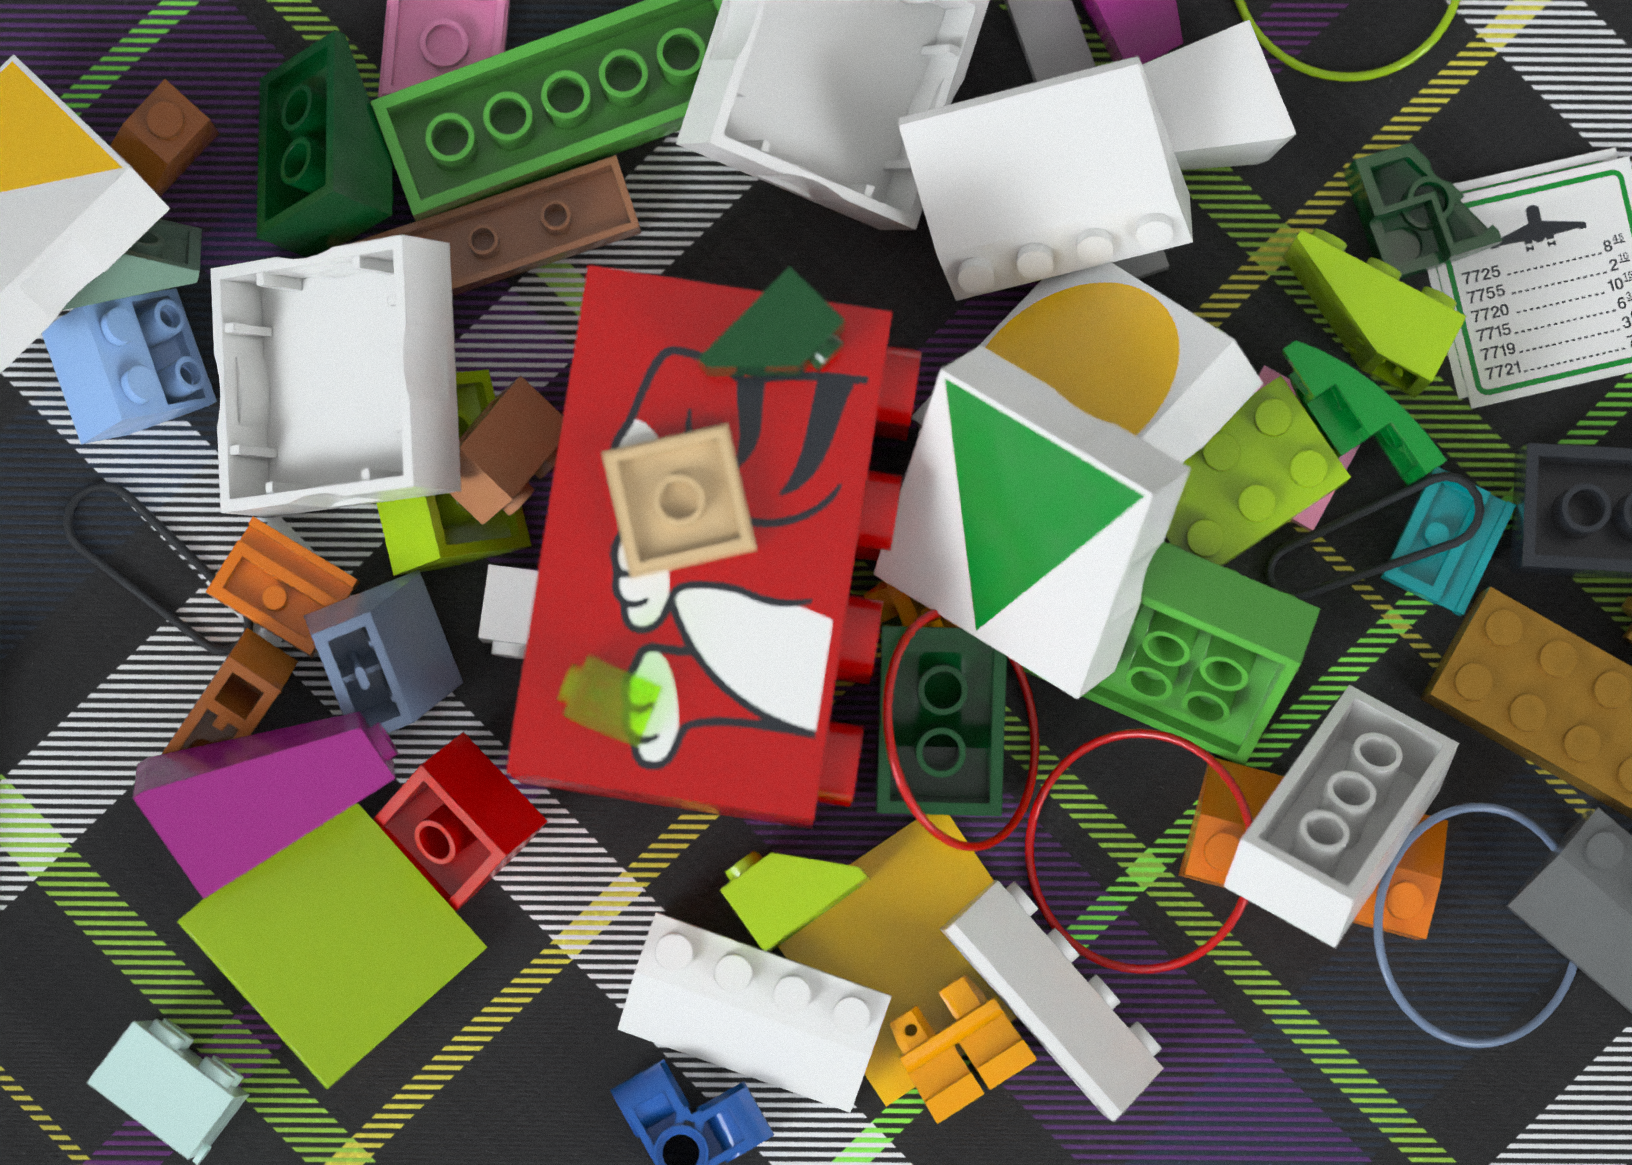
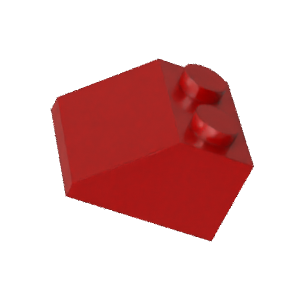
M464 732L421 764L373 819L455 912L509 863L548 822Z

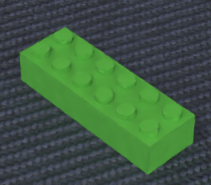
M644 0L372 100L371 104L416 222L596 162L680 131L723 0Z

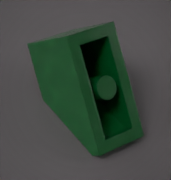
M789 266L698 358L699 368L708 376H800L810 365L817 371H820L845 345L838 337L845 330V320Z

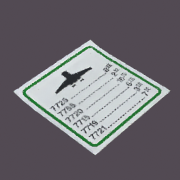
M1629 156L1464 193V197L1460 201L1487 228L1493 224L1499 230L1503 240L1496 246L1437 267L1443 293L1457 302L1454 310L1467 316L1454 340L1471 409L1632 372V167Z

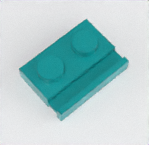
M1437 467L1431 471L1430 475L1448 471ZM1450 481L1434 483L1423 488L1389 560L1454 539L1464 533L1473 522L1475 514L1474 499L1469 491L1460 484ZM1476 486L1482 494L1485 511L1480 528L1470 540L1459 547L1382 572L1380 578L1433 604H1438L1452 611L1457 616L1464 615L1516 505L1491 495V492Z

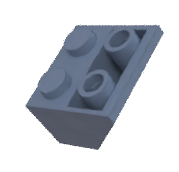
M419 570L304 615L343 715L360 711L370 727L379 722L386 732L389 733L412 724L463 683Z

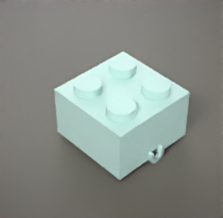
M164 1018L163 1021L158 1019L154 1021H133L87 1083L187 1159L195 1157L192 1162L199 1165L211 1150L213 1142L250 1095L238 1086L244 1077L219 1057L214 1055L210 1059L205 1056L202 1059L190 1050L189 1047L194 1039L170 1020Z

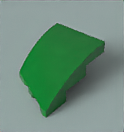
M1297 340L1282 349L1284 357L1295 370L1289 375L1296 398L1338 458L1374 436L1406 486L1414 483L1447 461L1428 434L1410 414L1383 389L1360 372L1324 351Z

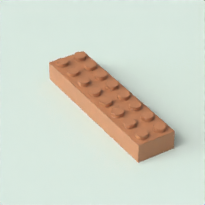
M615 155L353 243L397 235L450 243L452 296L640 234L641 229Z

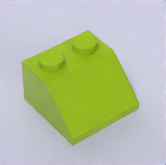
M753 851L725 872L731 882L721 888L720 891L763 951L771 952L871 879L862 868L857 866L770 853L763 858L759 852Z

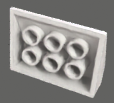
M1139 56L899 118V129L935 251L956 301L1193 243L1190 194Z

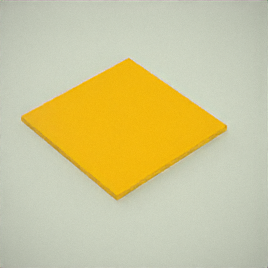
M925 814L942 832L950 837L967 842L950 815ZM917 819L850 864V866L862 868L871 880L778 946L788 959L892 995L864 1073L886 1107L915 1088L898 1058L903 1052L895 1040L889 1022L917 1005L934 1033L938 1032L955 1021L938 991L964 974L976 984L986 999L990 997L995 998L1010 1022L1017 1018L940 930L944 924L994 880L974 851H963L947 846L932 836ZM959 1043L955 1044L956 1050L962 1056L965 1052Z

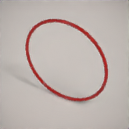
M933 609L918 617L907 628L891 657L883 694V729L886 750L896 784L904 801L918 822L932 836L947 846L963 851H981L989 849L1006 839L1020 823L1029 806L1039 764V730L1036 708L1022 665L1007 656L1019 681L1029 721L1030 761L1024 793L1008 824L993 837L979 842H966L950 837L942 832L923 813L910 792L900 767L892 722L893 689L900 660L915 633L929 621L942 617L937 610Z
M1126 729L1111 732L1084 743L1067 755L1049 774L1035 798L1029 815L1025 837V864L1032 894L1042 915L1052 929L1056 928L1078 954L1109 969L1126 973L1151 974L1183 967L1210 952L1233 929L1241 917L1248 899L1240 896L1233 912L1219 931L1205 944L1180 958L1156 964H1129L1096 954L1076 941L1061 926L1048 907L1038 882L1034 861L1035 831L1042 805L1050 789L1060 775L1074 761L1101 745L1129 738L1157 739L1173 743L1196 754L1220 775L1236 799L1246 831L1253 823V818L1244 794L1235 779L1213 755L1202 747L1183 737L1164 731Z

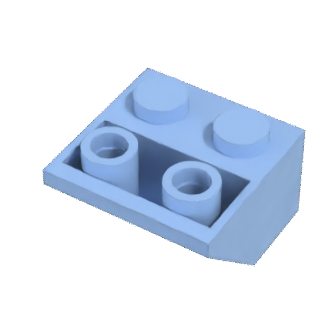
M176 288L77 307L54 321L42 333L81 444L130 435L217 402Z

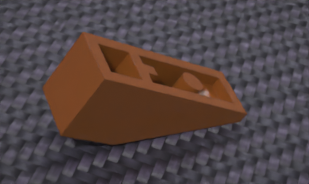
M246 628L162 754L251 735L281 692L298 661L249 628Z

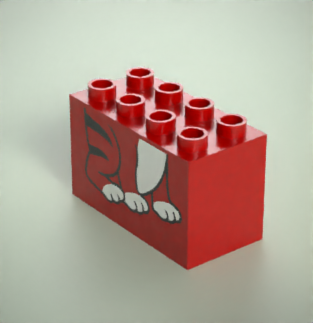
M587 266L506 773L525 785L813 829L817 802L851 807L864 727L829 721L835 680L870 684L883 601L849 596L854 558L878 561L881 550L891 551L902 483L901 475L868 470L873 437L907 442L922 352L887 346L892 317L891 311L827 302L845 320V330L838 336L845 345L820 371H817L810 365L800 376H708L699 368L698 358L763 292L599 266ZM728 423L757 551L631 580L602 452Z

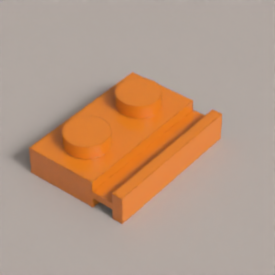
M253 516L248 523V528L241 539L236 542L207 588L206 593L313 658L317 648L304 615L349 598L353 590L358 586L359 581Z

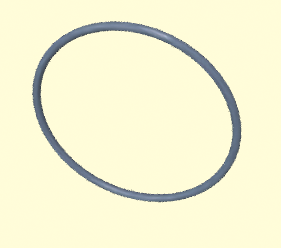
M1482 802L1460 804L1441 810L1418 824L1409 833L1391 865L1381 878L1373 919L1374 942L1379 967L1387 987L1400 1008L1414 1023L1434 1037L1450 1044L1470 1048H1488L1504 1045L1536 1029L1561 1003L1577 971V967L1570 961L1560 987L1546 1007L1535 1018L1510 1033L1492 1038H1465L1445 1032L1419 1015L1401 993L1390 970L1383 939L1384 904L1391 878L1398 863L1407 849L1423 832L1436 823L1458 814L1489 812L1507 816L1528 827L1543 840L1552 852L1558 846L1557 842L1544 828L1526 815L1505 806Z

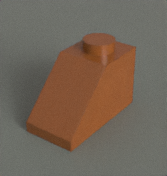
M164 79L122 124L110 147L161 197L219 135V132L205 114Z

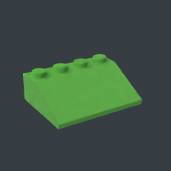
M1163 541L1152 556L1143 580L1141 603L1115 672L1082 695V697L1158 730L1183 737L1207 751L1245 766L1302 662L1320 608L1301 601L1291 594L1280 592L1243 576L1233 569L1222 567L1187 552L1175 544ZM1022 666L1024 672L1029 673L1042 680H1045L1036 673Z

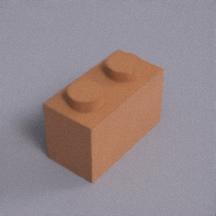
M521 375L486 406L459 438L461 491L449 494L482 525L501 509L509 516L512 515L535 491L528 483L532 476L535 474L541 479L556 465L563 416Z

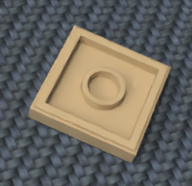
M728 423L602 452L631 580L757 551Z

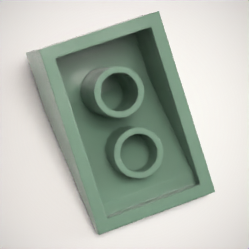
M159 219L111 267L83 287L67 303L63 310L197 283L200 273L202 229Z

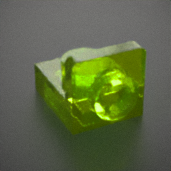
M588 655L583 668L572 664L562 685L558 700L568 704L564 712L566 719L639 748L663 687Z

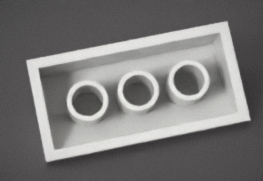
M994 880L944 924L940 930L1097 1109L1111 1121L1116 1120L1163 1070V1067L1154 1058L1162 1048L1138 1021L1130 1028L1123 1023L1113 1011L1121 1003L1119 999L1097 975L1087 982L1071 963L1079 957V954L1056 928L1047 935L1030 917L1038 908L1015 882H1012L1005 889L998 880Z
M655 913L633 975L618 1030L851 1112L892 995L786 957L763 951V949L668 915Z

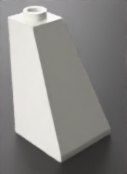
M1250 20L1234 25L1142 65L1181 170L1257 165L1268 161L1296 135Z

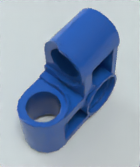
M664 1059L610 1089L636 1138L640 1137L655 1165H667L663 1158V1147L667 1140L678 1134L687 1135L698 1144L699 1159L695 1165H718L723 1161L727 1163L774 1136L772 1129L744 1081L696 1108L697 1112L693 1114L689 1111L691 1106Z

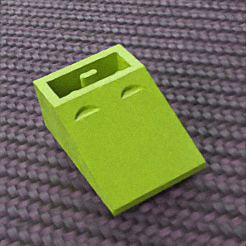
M1317 228L1313 230L1312 234L1301 229L1283 256L1291 270L1359 368L1415 398L1433 381L1467 316L1454 310L1457 302L1443 292L1427 286L1420 292L1399 281L1402 273L1390 264L1372 257L1365 263L1344 252L1347 244L1335 235Z

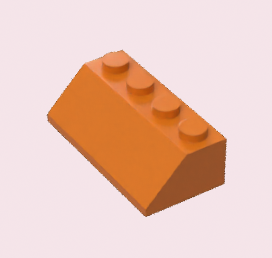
M1216 758L1240 787L1254 821L1285 776ZM1207 764L1178 876L1226 888L1224 884L1246 828L1234 795L1220 775L1209 764ZM1424 814L1418 824L1430 816ZM1442 820L1423 832L1407 849L1398 863L1386 894L1383 912V931L1415 940L1427 939L1442 880L1448 820ZM1380 881L1352 923L1374 928V908Z

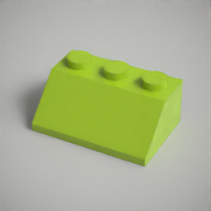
M489 369L456 372L459 438L495 398ZM449 493L376 503L394 576L409 574L417 570L424 572L443 569L531 546L522 506L510 516L501 509L482 525Z

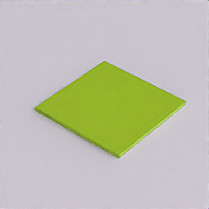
M358 802L209 895L178 920L179 925L326 1089L340 1079L487 948Z

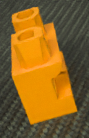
M966 974L938 991L940 997L955 1018V1021L938 1032L934 1033L917 1005L889 1022L895 1040L903 1052L898 1058L937 1124L985 1094L956 1050L955 1044H960L989 1090L1037 1060L1004 1014L995 998L990 997L986 999L983 992Z

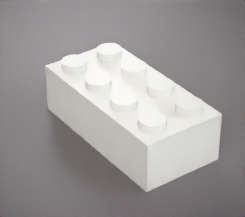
M1349 685L1241 838L1224 887L1325 943L1336 947L1391 865L1405 839L1416 827L1440 791L1459 743Z

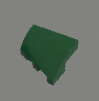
M1412 143L1355 159L1343 172L1373 258L1384 261L1402 273L1400 279L1465 258L1496 246L1503 241L1499 230L1493 224L1487 228L1460 201L1464 195L1451 182L1441 180L1434 174L1430 161Z

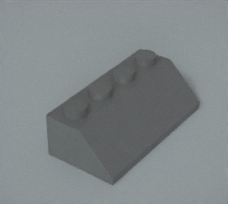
M1595 808L1580 815L1557 843L1556 849L1547 855L1508 902L1506 907L1632 1013V835L1600 808Z

